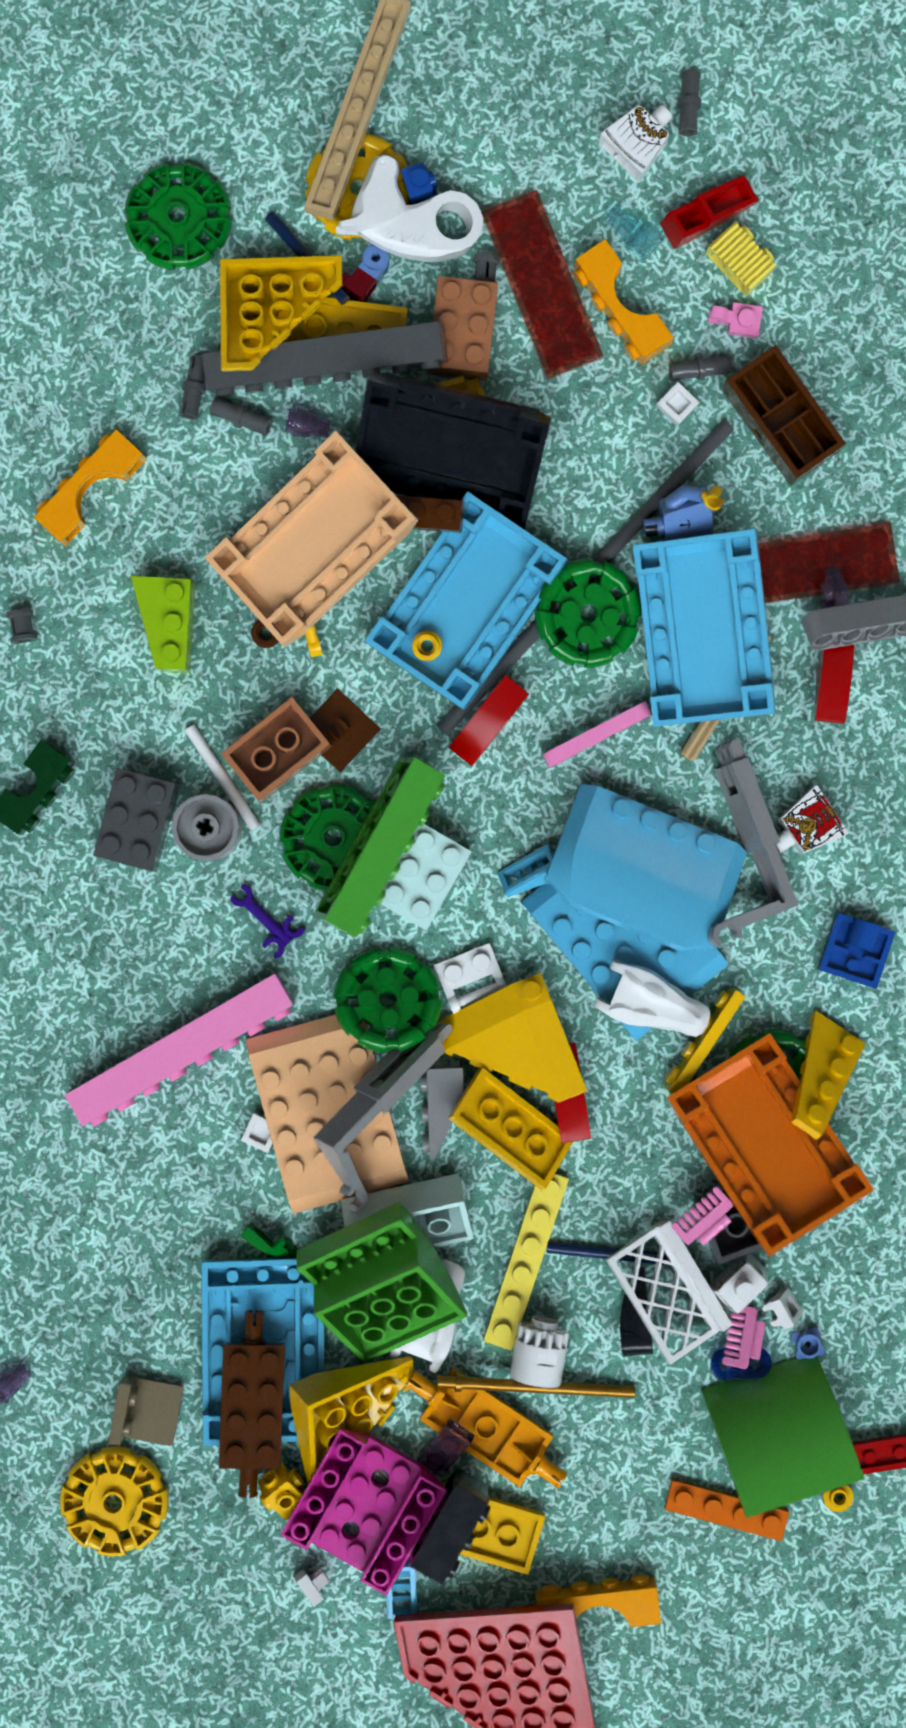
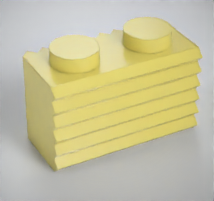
M734 222L708 246L705 253L745 297L770 276L776 267L771 252L765 247L759 248L754 242L752 232L744 225L740 227L737 222Z

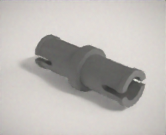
M686 70L681 74V97L678 98L677 107L680 109L678 132L682 136H694L698 131V110L701 108L702 101L699 97L700 72Z
M190 356L187 379L182 384L184 394L179 416L190 420L198 419L201 397L206 392L202 356Z
M701 355L696 356L693 360L669 362V377L671 381L697 378L699 381L704 380L707 376L730 375L732 371L730 355L704 358Z
M217 396L212 401L210 415L230 421L234 427L239 429L245 427L263 436H267L269 433L272 417L249 410V407L245 404L239 406Z

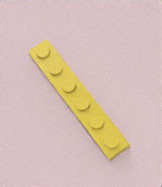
M555 1173L546 1189L540 1190L534 1185L485 1332L484 1342L512 1351L517 1335L518 1323L522 1322L569 1181L568 1177Z

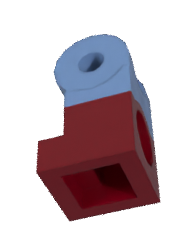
M370 245L365 249L363 261L353 275L350 276L346 272L343 273L341 287L348 293L350 298L359 302H366L388 271V252L381 250L375 245Z

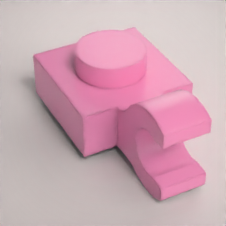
M733 302L731 310L721 306H712V310L709 311L708 323L727 325V335L757 339L763 307Z

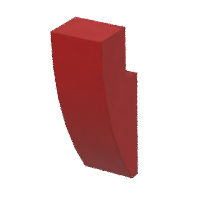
M742 175L696 196L692 202L668 212L660 222V225L671 245L676 249L741 214L759 200L745 175Z
M855 644L820 650L816 673L814 721L845 724Z
M505 675L459 733L449 749L472 767L528 698L529 693Z
M576 1042L569 1043L580 1071ZM584 1093L559 1103L554 1101L561 1144L591 1139Z

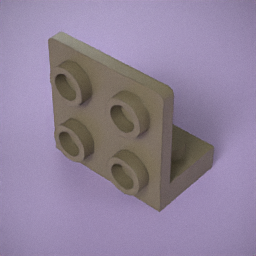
M125 1374L118 1386L108 1444L120 1446L124 1438H130L168 1446L173 1445L184 1386Z

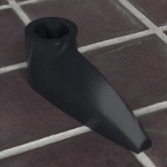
M644 1267L639 1268V1277L645 1278ZM637 1280L634 1293L638 1299L648 1301L646 1282ZM625 1293L620 1317L622 1356L653 1354L652 1336ZM641 1303L646 1311L647 1304Z

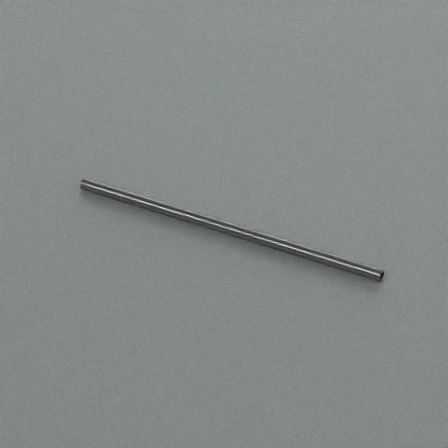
M722 420L593 558V562L602 563L606 561L610 563L643 528V519L652 518L659 511V501L682 486L733 432V428L728 422ZM591 574L588 583H591L598 575ZM572 581L565 588L566 591L575 586ZM553 601L551 603L550 613L558 614L560 602ZM535 621L510 646L469 706L462 710L455 705L436 725L443 733L448 735L538 640L540 636Z

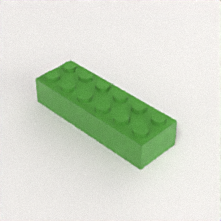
M416 757L399 758L312 916L356 938L359 933L363 934L371 920L368 917L374 906L378 907L386 893L383 889L389 879L392 880L400 869L398 861L403 852L407 853L413 846L415 841L413 834L418 825L422 826L426 822L430 814L428 807L432 800H436L442 793L445 786L442 782L446 775Z

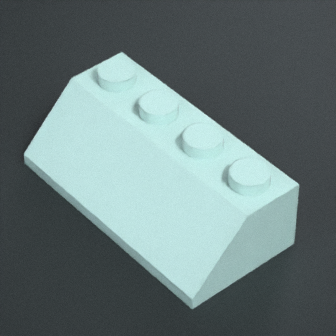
M459 1173L368 1193L367 1205L358 1213L349 1209L350 1203L355 1200L356 1196L341 1199L344 1227L400 1201L424 1231L434 1248L474 1239Z

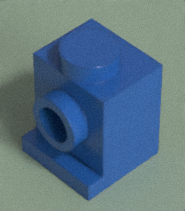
M424 162L401 169V177L409 195L410 205L423 202L438 195L433 172L426 171Z

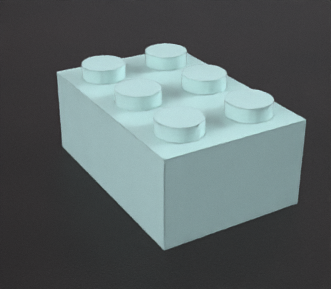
M423 824L422 826L418 825L413 834L415 841L411 849L407 853L403 852L398 861L400 864L398 873L392 880L389 879L383 889L386 893L380 904L427 931L472 851Z

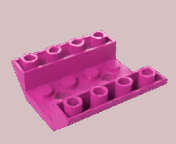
M340 1428L280 1535L305 1550L313 1543L362 1571L360 1581L387 1596L444 1497L447 1488L422 1463L369 1433ZM374 1471H386L389 1475V1480L385 1484H377L372 1478ZM347 1522H354L359 1526L360 1531L355 1535H348L344 1532L343 1525Z

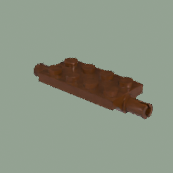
M246 1310L245 1337L240 1342L223 1343L218 1466L219 1469L240 1470L238 1496L247 1498V1485H249L250 1498L258 1495L257 1480L259 1469L280 1468L285 1344L267 1342L263 1338L264 1311L256 1310L254 1323L253 1310Z

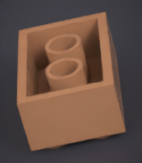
M438 276L433 322L439 321L444 324L448 362L440 363L439 369L428 370V375L453 378L464 376V379L478 378L480 381L488 380L498 283Z
M290 697L224 750L221 755L256 799L263 803L332 746L294 698Z

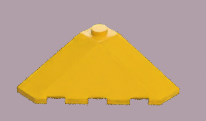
M341 255L220 259L221 370H253L261 363L260 360L271 349L275 350L291 335V330L302 320L308 319L321 306V302L332 292L335 293L342 286Z
M541 973L512 983L441 1019V1021L453 1027L452 1033L442 1042L446 1050L443 1054L450 1057L456 1054L471 1060L469 1064L476 1068H484L491 1074L493 1070L509 1077V1082L531 1090L532 1087L548 1093V1098L558 1103L587 1092Z
M411 1356L319 1372L289 1385L291 1411L307 1486L340 1428L370 1433L374 1425L383 1426L396 1408L391 1403L397 1396L398 1391L403 1389L407 1392L409 1390L405 1386L414 1373Z

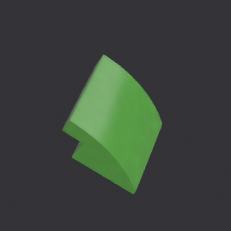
M400 1201L297 1250L296 1269L314 1285V1315L364 1363L467 1317L466 1308L444 1263L424 1231Z
M817 1356L801 1360L793 1358L701 1389L730 1478L735 1485L746 1518L865 1479L843 1417Z

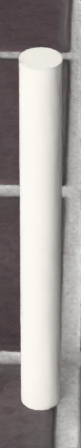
M192 725L185 730L186 734L250 831L261 825L197 727Z

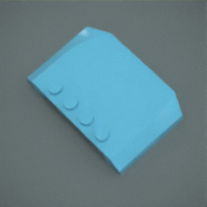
M581 784L575 795L544 881L548 885L551 884L561 895L560 898L566 905L679 951H688L694 948L713 949L714 947L708 940V930L711 926L725 920L747 851L737 842L603 787Z
M297 1257L201 1260L203 1446L219 1445L223 1343L240 1342L245 1337L246 1310H253V1323L255 1322L256 1310L264 1311L263 1338L267 1342L285 1344L281 1442L298 1441L291 1411L289 1385L315 1373L324 1372V1324L314 1315V1285L296 1269Z

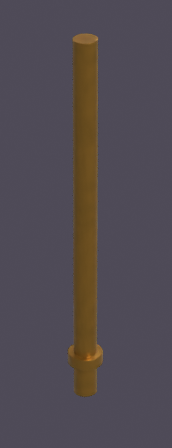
M455 1373V1376L437 1375L436 1383L437 1388H451L455 1392H461L462 1389L622 1398L635 1397V1386L561 1382L559 1387L544 1388L523 1384L513 1379L463 1377L462 1373Z

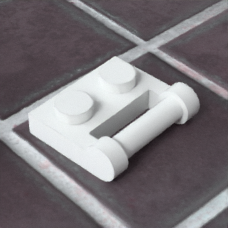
M490 943L434 964L453 1014L507 987ZM491 974L493 975L495 983L458 998L456 997L454 989Z

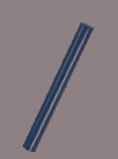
M274 212L266 216L265 221L298 257L313 256ZM342 287L335 293H331L341 305L347 303L350 299V296Z
M548 1241L547 1253L600 1259H606L621 1249ZM643 1251L642 1255L657 1258L658 1252ZM664 1254V1255H663V1260H666V1261H667L668 1259L666 1258V1256H665V1254ZM625 1255L619 1261L635 1262L636 1257ZM641 1259V1263L656 1264L655 1261Z

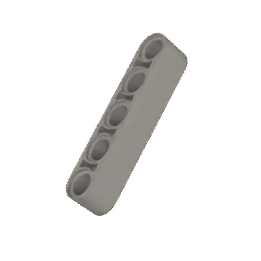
M906 595L817 609L806 614L802 618L801 624L814 650H825L906 636Z

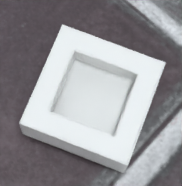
M677 382L657 403L656 407L678 427L700 402Z
M254 1112L241 1141L269 1153L272 1140L266 1118Z

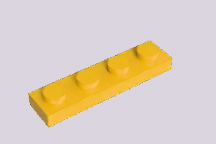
M731 987L727 991L723 990L718 995L714 1003L716 1009L710 1016L708 1026L701 1035L696 1037L694 1042L690 1040L681 1052L683 1059L677 1067L672 1066L665 1076L664 1081L667 1083L664 1088L673 1094L689 1084L746 996Z

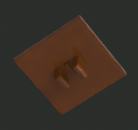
M338 688L310 717V720L332 746L322 756L339 772L381 730Z

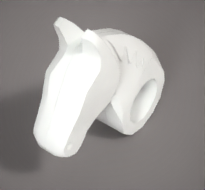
M382 154L375 157L356 197L350 219L338 222L339 226L336 227V234L343 236L360 235L363 239L381 250L410 260L440 262L465 255L482 234L483 216L478 204L466 193L450 190L423 202L407 205L397 183L399 175L398 162L389 155ZM442 211H451L458 214L466 225L465 237L461 239L445 237L436 225V215Z

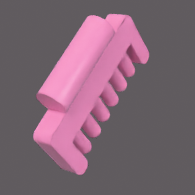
M713 1187V1192L721 1202L712 1192L707 1193V1197L715 1207L706 1197L701 1198V1202L709 1212L700 1202L695 1204L704 1217L694 1207L689 1209L698 1222L688 1212L684 1213V1217L692 1227L682 1217L678 1218V1222L682 1227L677 1222L672 1223L673 1230L687 1245H690L697 1238L703 1245L707 1244L732 1222L725 1213L733 1207V1204L719 1187Z
M746 1306L740 1312L741 1314H730L732 1319L744 1322L730 1320L733 1327L742 1328L743 1330L730 1327L727 1330L728 1333L742 1337L726 1336L728 1341L740 1343V1345L729 1342L725 1343L726 1348L739 1352L725 1350L724 1355L729 1357H724L722 1364L747 1369L750 1358L760 1360L766 1323L756 1321L758 1312L756 1308Z

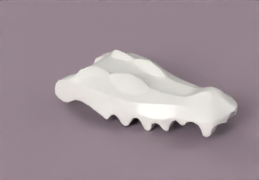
M615 959L612 960L609 968L614 972L622 974L613 999L610 1003L604 999L597 998L593 1006L616 1021L628 1025L674 1030L695 1037L704 1032L711 1015L706 1004L688 997L683 991L667 982L657 972L646 967L623 963Z
M441 1259L460 1294L464 1283L465 1270L459 1264L450 1262L447 1259ZM457 1322L390 1351L389 1356L396 1359L399 1358L402 1351L430 1361L428 1371L437 1374L451 1350L456 1334Z

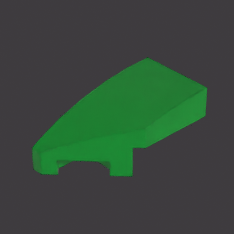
M252 1222L240 1235L264 1253L280 1257H295L297 1255L298 1248L283 1234L273 1242Z

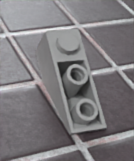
M463 1065L430 1067L427 1070V1074L421 1076V1092H427L428 1104H422V1122H428L429 1134H423L424 1153L429 1152L430 1160H435L452 1124L448 1116L464 1092Z

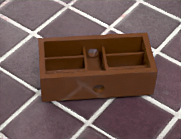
M776 345L729 377L721 389L790 486L836 455L846 445Z

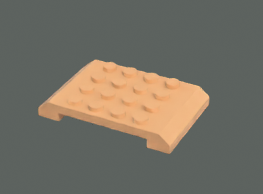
M337 431L314 451L316 456L231 539L225 537L205 557L208 563L284 647L300 639L407 537L418 521Z
M336 1015L246 1039L248 1056L287 1199L293 1214L356 1196L355 1191L351 1196H346L339 1192L343 1182L313 1138L356 1094L354 1087L377 1064L374 1051L357 1044L358 1040L351 1034L348 1036L341 1028ZM363 1020L359 1026L367 1031V1023ZM390 1110L387 1113L380 1111L345 1148L349 1152L359 1179L367 1193L410 1181Z

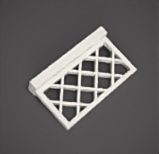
M660 1220L652 1225L653 1228L606 1258V1261L665 1360L671 1365L719 1331L724 1332L733 1324L682 1239L673 1230L671 1221ZM652 1237L659 1244L657 1258L642 1255L645 1242ZM638 1247L637 1254L631 1252ZM664 1254H665L666 1258L668 1259V1261L663 1260V1255H664ZM625 1255L636 1257L632 1275L622 1273L616 1261ZM642 1258L656 1262L652 1280L638 1276ZM662 1263L671 1265L674 1269L673 1284L658 1281ZM625 1277L631 1278L630 1284ZM679 1279L684 1287L678 1286ZM637 1280L651 1283L648 1301L638 1299L634 1293ZM657 1284L671 1287L668 1306L654 1303ZM677 1289L687 1291L689 1294L690 1303L688 1310L674 1307ZM641 1303L647 1304L646 1311ZM653 1306L667 1309L664 1327L656 1326L652 1323L650 1317ZM695 1306L698 1309L699 1313L694 1312ZM673 1311L687 1314L684 1332L669 1329ZM693 1315L702 1317L708 1326V1329L700 1335L690 1333ZM657 1329L663 1331L662 1336H660ZM668 1332L683 1335L680 1348L672 1354L666 1346ZM689 1337L694 1338L690 1342H688Z

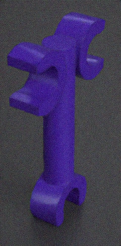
M243 884L241 888L246 892V899L239 901L232 895L230 900L238 907L244 906L275 936L267 938L262 946L266 948L271 942L277 943L279 951L273 957L275 959L280 958L284 954L285 947L293 938L302 936L306 928L301 927L299 931L292 932L289 929V924L294 920L293 916L287 917L282 927L253 899L251 888Z

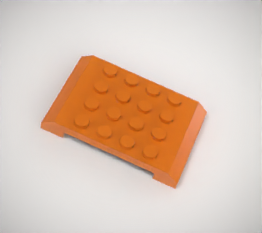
M771 1033L667 1097L677 1118L768 1257L875 1190L859 1165L854 1163L829 1124H827L823 1135L816 1140L791 1123L796 1091L800 1086V1080L786 1061L787 1057Z

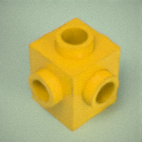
M281 1462L280 1468L269 1470L258 1481L261 1490L259 1498L262 1504L269 1511L274 1509L286 1521L291 1516L305 1491L304 1481L295 1469L290 1471Z

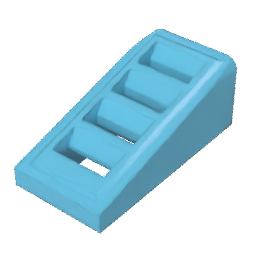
M549 843L497 872L507 897L546 884L544 879L555 852ZM527 872L528 875L523 877L522 873ZM516 876L517 882L512 883L510 877Z
M410 1556L398 1578L410 1577V1581H396L386 1596L387 1619H394L395 1615L417 1614L416 1570L410 1567ZM410 1590V1594H392V1591ZM411 1601V1606L393 1607V1602Z

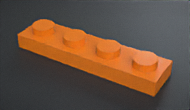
M674 1478L671 1479L664 1505L665 1510L778 1541L783 1539L789 1516L788 1509L779 1507L746 1518L737 1495Z

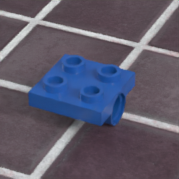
M836 913L817 970L877 989L895 931L871 922Z

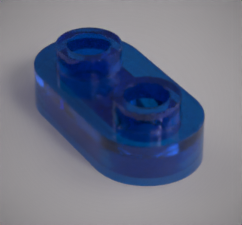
M728 1348L719 1349L710 1360L711 1372L716 1378L723 1381L761 1379L769 1373L772 1366L771 1357L764 1349L761 1350L760 1360H758L760 1362L759 1369H753L750 1366L749 1360L747 1369L730 1366L729 1370H722L720 1361L724 1357H729L724 1355V1351L739 1352Z

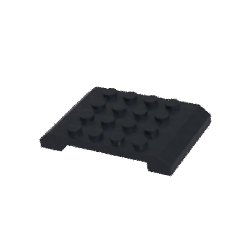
M387 372L370 374L367 379L355 452L393 493L411 497L462 500L468 491L525 530L551 418L539 409Z

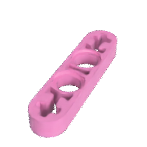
M644 701L551 749L542 756L548 767L551 768L582 752V750L609 738V736L652 715V711L647 702Z

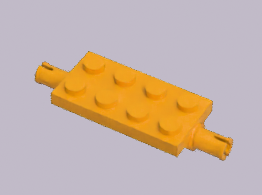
M452 1367L447 1376H455V1373L462 1372ZM417 1370L412 1374L413 1377L408 1380L405 1387L428 1401L426 1408L419 1417L421 1422L518 1487H521L530 1474L539 1475L557 1489L562 1485L560 1480L564 1482L568 1472L549 1461L545 1454L547 1446L554 1437L553 1433L489 1390L462 1389L461 1392H455L451 1388H437L435 1383L421 1375Z

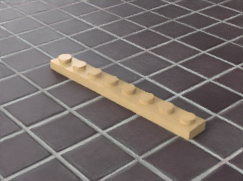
M380 0L306 200L304 206L306 213L335 220L411 11L410 1Z

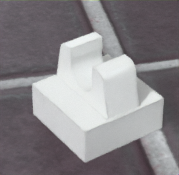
M789 1287L778 1291L762 1308L764 1312L773 1310L776 1317L770 1322L773 1327L782 1326L784 1330L795 1326L803 1314Z
M321 1568L307 1576L303 1569L293 1576L313 1607L324 1600L319 1591L330 1580Z

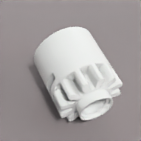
M533 1316L531 1322L524 1321V1323H518L509 1374L513 1380L536 1387L556 1388L561 1386L569 1333L568 1330L558 1326L559 1322L557 1320Z

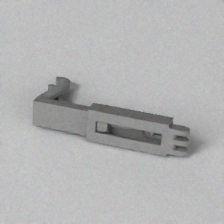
M736 739L717 747L716 752L722 767L714 771L742 845L747 854L751 853L770 903H765L711 926L708 930V940L713 947L721 945L722 940L719 938V931L723 928L728 927L731 930V936L740 938L742 937V927L798 906L776 844L780 843L779 837L749 758L745 756L740 741Z
M438 1020L434 1029H429L425 1034L426 1038L419 1044L399 1052L398 1049H391L354 1087L356 1094L313 1137L343 1182L339 1192L346 1196H351L355 1191L356 1198L350 1203V1210L356 1213L362 1211L367 1205L368 1193L359 1179L348 1150L345 1148L380 1111L387 1113L446 1051L442 1042L452 1033V1025Z

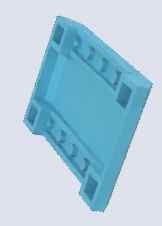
M468 491L462 499L465 502L462 533H441L386 615L379 619L364 641L462 710H465L477 696L539 606L541 599L538 596L544 582L550 585L568 561L566 557ZM426 630L438 634L442 641L440 655L431 661L420 660L412 650L414 637ZM424 640L422 648L425 651H431L433 644L430 640Z
M756 529L633 545L651 687L650 702L653 727L775 714V694Z
M546 883L539 886L521 901L522 905L597 995L610 1003L622 977V974L614 972L609 968L613 959L627 964L646 967L657 972L667 982L683 991L688 997L729 965L716 947L713 949L694 948L688 951H679L570 907L560 898L561 895L551 884L548 885ZM620 1022L635 1041L652 1029V1027H637Z

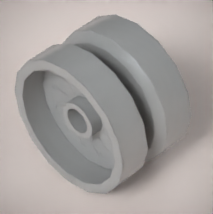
M207 794L190 797L182 803L173 817L172 824L174 840L181 851L193 859L204 861L224 859L235 851L241 841L243 830L240 814L234 806L218 796ZM210 823V826L214 827L212 833L207 832L206 834L204 832L205 824Z

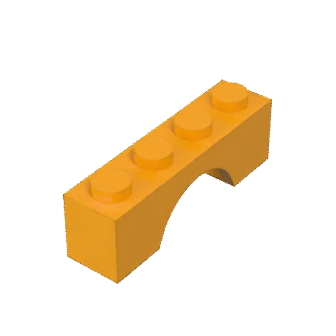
M604 239L575 259L573 275L581 287L587 286L592 293L590 299L597 311L601 312L603 310L610 320L607 321V324L616 337L621 335L626 342L624 349L632 361L637 359L642 366L671 346L674 337L657 313L649 315L636 314L627 310L619 302L615 293L614 282L621 271L622 262L607 240Z
M117 429L112 434L107 433L99 441V448L93 455L85 456L77 466L78 471L71 478L68 476L63 479L57 487L58 492L51 499H45L36 510L37 514L34 518L65 547L86 525L81 514V501L88 487L104 478H118L128 481L147 460Z
M635 1575L631 1577L630 1581L621 1582L617 1578H606L601 1581V1584L589 1585L586 1581H578L572 1583L571 1587L559 1588L558 1585L550 1584L541 1587V1591H535L536 1605L574 1603L577 1618L590 1608L605 1606L620 1612L626 1618L630 1627L661 1624L657 1585L655 1578H649L648 1575Z

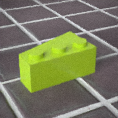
M130 576L155 668L160 672L190 673L195 583L191 579Z

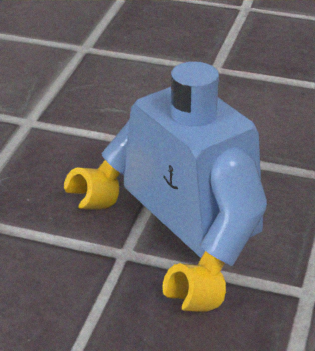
M686 484L680 486L666 498H662L659 501L660 517L643 519L645 537L661 535L662 541L713 535V510H719L725 501L723 498H719L722 488L715 485L708 491L707 486L699 487Z

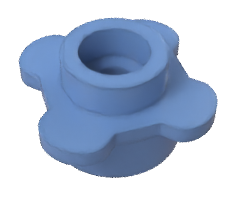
M810 1327L808 1331L792 1333L791 1341L795 1344L797 1350L795 1356L798 1360L823 1355L825 1348L821 1345L819 1340L820 1331L817 1328ZM807 1341L810 1342V1346L808 1347L805 1346V1342Z

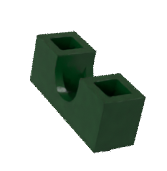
M44 740L38 742L23 763L36 775L37 785L35 790L31 794L21 797L14 791L5 789L0 796V822L18 835H24L25 832L31 833L40 821L37 815L43 807L48 809L57 797L55 793L57 787L61 782L66 784L75 772L72 768L75 761Z

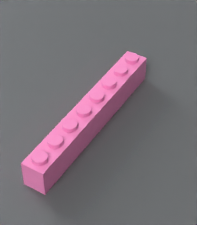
M275 973L64 1096L82 1127L88 1123L95 1127L109 1119L107 1112L117 1107L119 1112L135 1104L133 1097L143 1092L145 1097L161 1089L159 1082L169 1077L171 1082L187 1074L185 1067L195 1062L199 1067L214 1058L211 1054L214 1050L221 1047L225 1052L240 1043L237 1039L240 1035L248 1032L251 1037L266 1028L263 1023L266 1020L274 1017L277 1022L292 1013L289 1007L294 1005L295 1002L278 973Z

